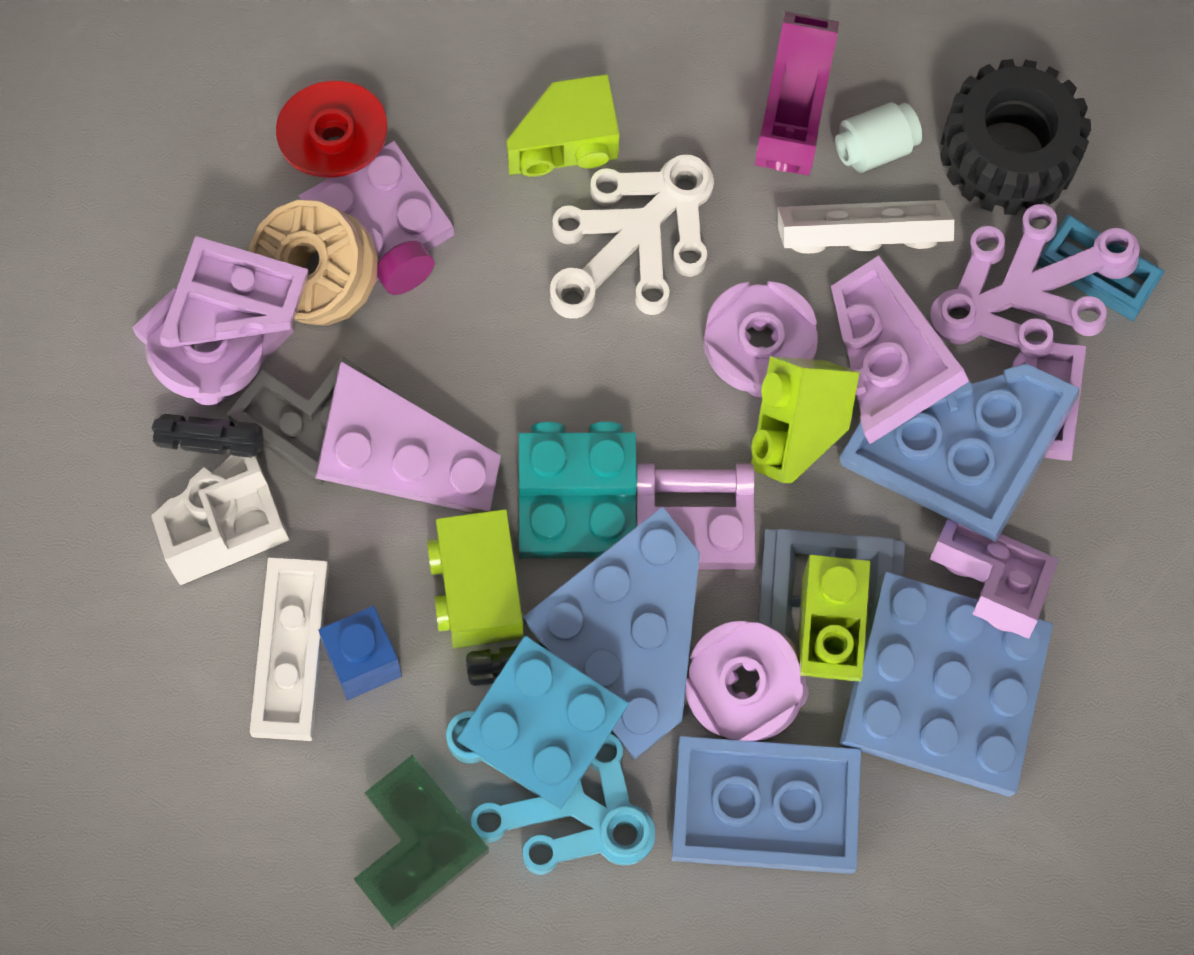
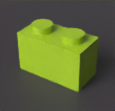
M507 509L436 519L438 538L427 540L431 575L443 573L446 595L434 596L439 632L451 630L453 649L523 639V620Z

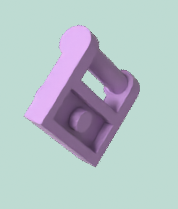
M637 463V526L661 508L655 507V492L734 493L735 507H664V509L700 552L698 570H754L756 562L753 464H735V469H655L654 463Z

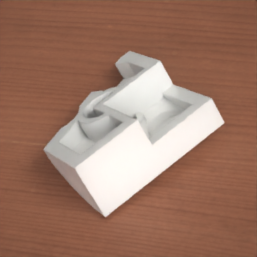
M257 454L252 458L230 455L212 473L203 467L189 480L188 487L182 494L167 500L151 515L165 561L180 585L289 541Z

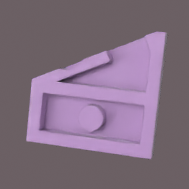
M195 236L159 337L161 345L171 348L291 330L308 280V269Z

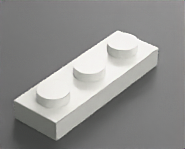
M945 200L778 207V230L784 248H792L800 253H818L825 250L826 246H848L858 251H872L879 249L881 244L904 243L911 248L925 249L937 245V242L954 241V218Z
M268 558L249 731L252 737L312 741L322 647L318 629L324 627L329 575L327 561Z

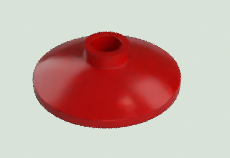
M324 81L303 88L285 103L276 122V139L284 158L299 171L323 178L346 176L366 167L382 150L388 133L386 113L378 98L364 87L346 81ZM331 137H341L338 140L327 141Z

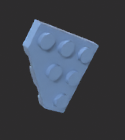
M1027 363L1004 370V375L973 384L969 380L968 383L869 444L865 437L862 423L860 422L840 456L841 466L997 542L1079 397V388Z
M661 507L522 617L528 628L548 651L629 703L611 732L621 741L622 746L633 760L681 723L683 718L700 552L664 507Z

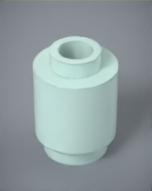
M889 102L843 120L840 123L839 134L835 137V146L841 161L846 166H852L857 172L863 173L909 155L913 147L922 142V128L917 114L909 104L902 103L896 105L893 102Z

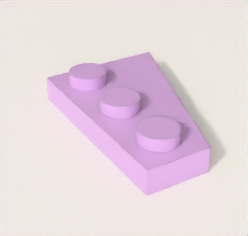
M341 362L337 372L315 478L471 513L490 512L501 455Z

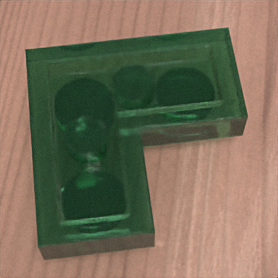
M413 754L364 792L368 801L401 841L357 875L354 881L392 930L396 929L489 853V847Z

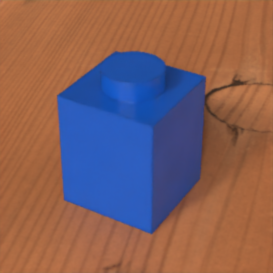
M375 606L318 629L326 654L347 701L402 677L398 658Z

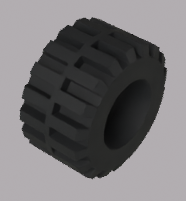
M1013 59L1001 60L998 70H995L991 64H988L979 69L976 78L969 76L962 83L960 92L956 93L942 132L940 144L944 146L940 156L942 166H950L947 174L949 181L953 186L962 183L964 187L961 195L969 202L975 196L983 200L981 208L990 212L993 211L995 205L1004 207V215H1016L1020 206H1024L1027 210L1033 205L1042 204L1043 201L1049 205L1059 198L1063 189L1067 190L1089 144L1087 138L1091 132V119L1084 118L1088 110L1085 99H1075L1073 97L1077 87L1070 79L1064 83L1060 82L1057 79L1059 71L1048 66L1046 72L1036 69V61L1025 59L1023 66H1015ZM1003 122L1021 125L1037 137L1042 149L1027 153L1008 150L992 138L987 127Z

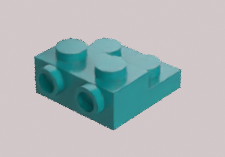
M556 422L536 423L531 426V433H519V559L598 558L637 527L636 432H623V425L616 422H597L589 426V433H565V426Z

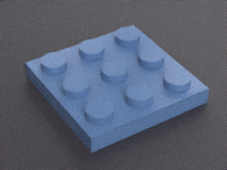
M885 571L878 580L865 634L861 682L854 681L839 745L852 749H861V752L1008 797L1016 794L1053 623L1038 619L1029 639L1014 632L1002 631L992 626L987 620L973 615L978 600Z

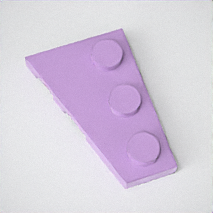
M880 256L875 257L831 286L850 367L852 370L860 372L856 395L861 411L860 419L863 432L869 444L969 382L962 366Z

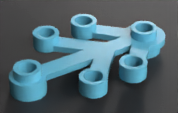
M475 711L462 712L450 721L446 730L448 749L453 757L468 764L483 761L535 793L478 754L463 748L456 741ZM612 734L608 736L604 744L614 747L617 753L616 757L607 763L600 762L594 758L590 764L594 770L600 773L606 807L583 793L580 780L562 809L538 795L539 797L502 806L490 802L483 803L473 811L471 816V827L474 835L479 840L487 843L500 840L507 830L572 816L591 828L590 830L554 840L547 835H535L529 838L523 847V862L530 872L537 875L550 873L560 862L599 853L608 861L617 865L636 864L650 853L656 834L654 823L648 813L642 808L630 804L621 767L623 746L621 741ZM485 813H494L501 819V825L496 831L487 833L479 828L477 824L479 818ZM626 825L635 831L636 840L632 844L623 846L614 840L613 832L619 826ZM536 845H546L551 849L553 856L548 863L538 865L531 861L529 857L530 850Z

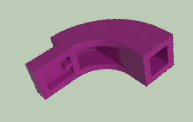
M785 11L755 157V166L810 176L838 35L839 21Z

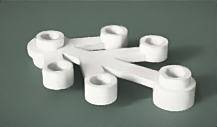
M685 154L669 160L660 172L619 173L610 168L600 169L595 172L590 181V195L592 200L600 206H614L620 202L623 195L656 196L644 208L581 210L575 206L568 205L559 208L554 213L552 219L553 235L559 242L564 244H575L585 234H618L583 269L566 268L559 271L553 277L550 284V302L553 309L559 315L566 318H579L586 315L594 305L595 290L639 247L640 282L636 287V305L645 314L656 315L663 312L669 302L670 289L666 281L663 280L660 225L676 210L680 242L674 248L673 266L683 276L693 277L700 274L706 266L707 249L701 242L699 206L710 198L714 185L713 174L708 165L696 156ZM687 179L695 184V188L692 190H682L676 186V183L679 180ZM602 182H611L617 189L607 194L599 191L597 186ZM565 219H573L578 222L579 227L573 231H565L559 224ZM692 251L698 254L700 259L696 263L690 264L684 262L680 255L683 252ZM648 289H656L663 297L658 301L650 302L642 296V293ZM568 292H577L583 299L578 304H567L562 297Z

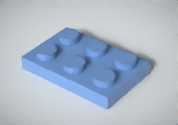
M679 736L671 861L854 874L857 871L861 749Z

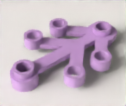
M1033 205L1023 215L1024 235L1003 285L982 293L991 265L999 262L1004 256L1005 238L1003 233L996 227H980L971 236L972 256L958 289L942 293L931 307L930 319L932 328L940 338L953 344H965L980 335L1020 348L1021 352L1030 358H1041L1051 351L1053 346V329L1051 325L1045 320L1038 318L1027 320L1020 325L994 314L1014 307L1070 325L1077 333L1083 336H1094L1100 333L1106 324L1107 310L1105 304L1100 299L1086 296L1075 302L1047 292L1097 271L1110 279H1121L1129 276L1138 265L1139 242L1131 232L1125 229H1108L1096 238L1094 247L1034 271L1045 243L1050 241L1056 234L1057 215L1047 205ZM1035 219H1044L1050 225L1044 229H1035L1030 223ZM986 240L993 241L998 245L992 251H983L978 247L979 243ZM1110 244H1121L1126 246L1127 249L1122 253H1112L1106 247ZM954 309H965L969 312V315L963 319H954L949 315V312ZM1090 310L1097 313L1099 318L1094 322H1085L1078 315L1083 311ZM1037 332L1043 334L1046 340L1041 344L1035 345L1029 343L1025 338L1028 334Z

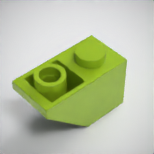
M608 74L552 82L506 140L509 175L522 173L525 176L537 177L550 173L554 168L578 165L581 168H596L606 164L609 160L618 159L620 133Z
M770 356L767 375L762 383V404L757 432L753 437L751 446V464L754 465V471L781 483H793L849 430L860 372L826 360Z
M817 555L809 556L802 577L798 628L799 671L801 676L861 682L863 676L870 561Z

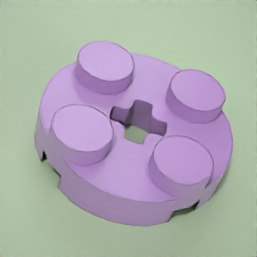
M768 281V285L756 284L749 286L750 282L740 283L722 293L708 313L703 342L704 353L708 357L709 364L715 373L732 387L746 391L758 398H762V383L767 375L770 356L814 359L818 344L817 321L810 304L791 287ZM751 327L759 332L766 327L772 329L773 334L770 341L773 345L768 348L763 346L759 348L754 347L750 344L751 336L747 330Z
M173 294L159 304L148 321L146 342L148 365L151 367L156 378L174 393L187 398H194L196 402L202 405L218 404L225 396L232 395L249 384L259 371L263 357V336L259 334L218 340L215 342L216 350L208 353L196 351L195 344L171 348L162 346L159 337L175 295Z
M732 621L722 624L703 636L692 652L690 658L693 660L689 667V678L686 680V698L697 720L707 730L719 736H724L730 740L757 742L769 739L786 729L796 718L799 709L807 701L809 688L806 676L800 675L799 650L785 634L768 625L746 621ZM740 666H744L747 671L757 670L760 679L756 683L757 692L751 697L746 692L736 694L733 691L732 685L739 680L735 671Z

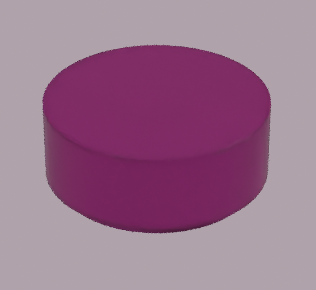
M403 242L390 249L380 259L377 268V278L389 294H403L423 283L433 271L435 262L421 242Z

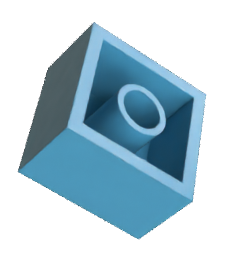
M524 636L456 741L562 809L629 703L527 636Z

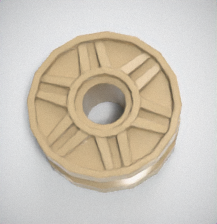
M295 200L276 208L259 224L250 242L249 252L307 269V262L310 256L318 251L319 264L317 269L308 276L294 320L307 325L329 326L350 318L366 303L377 279V251L372 235L359 219L320 201Z

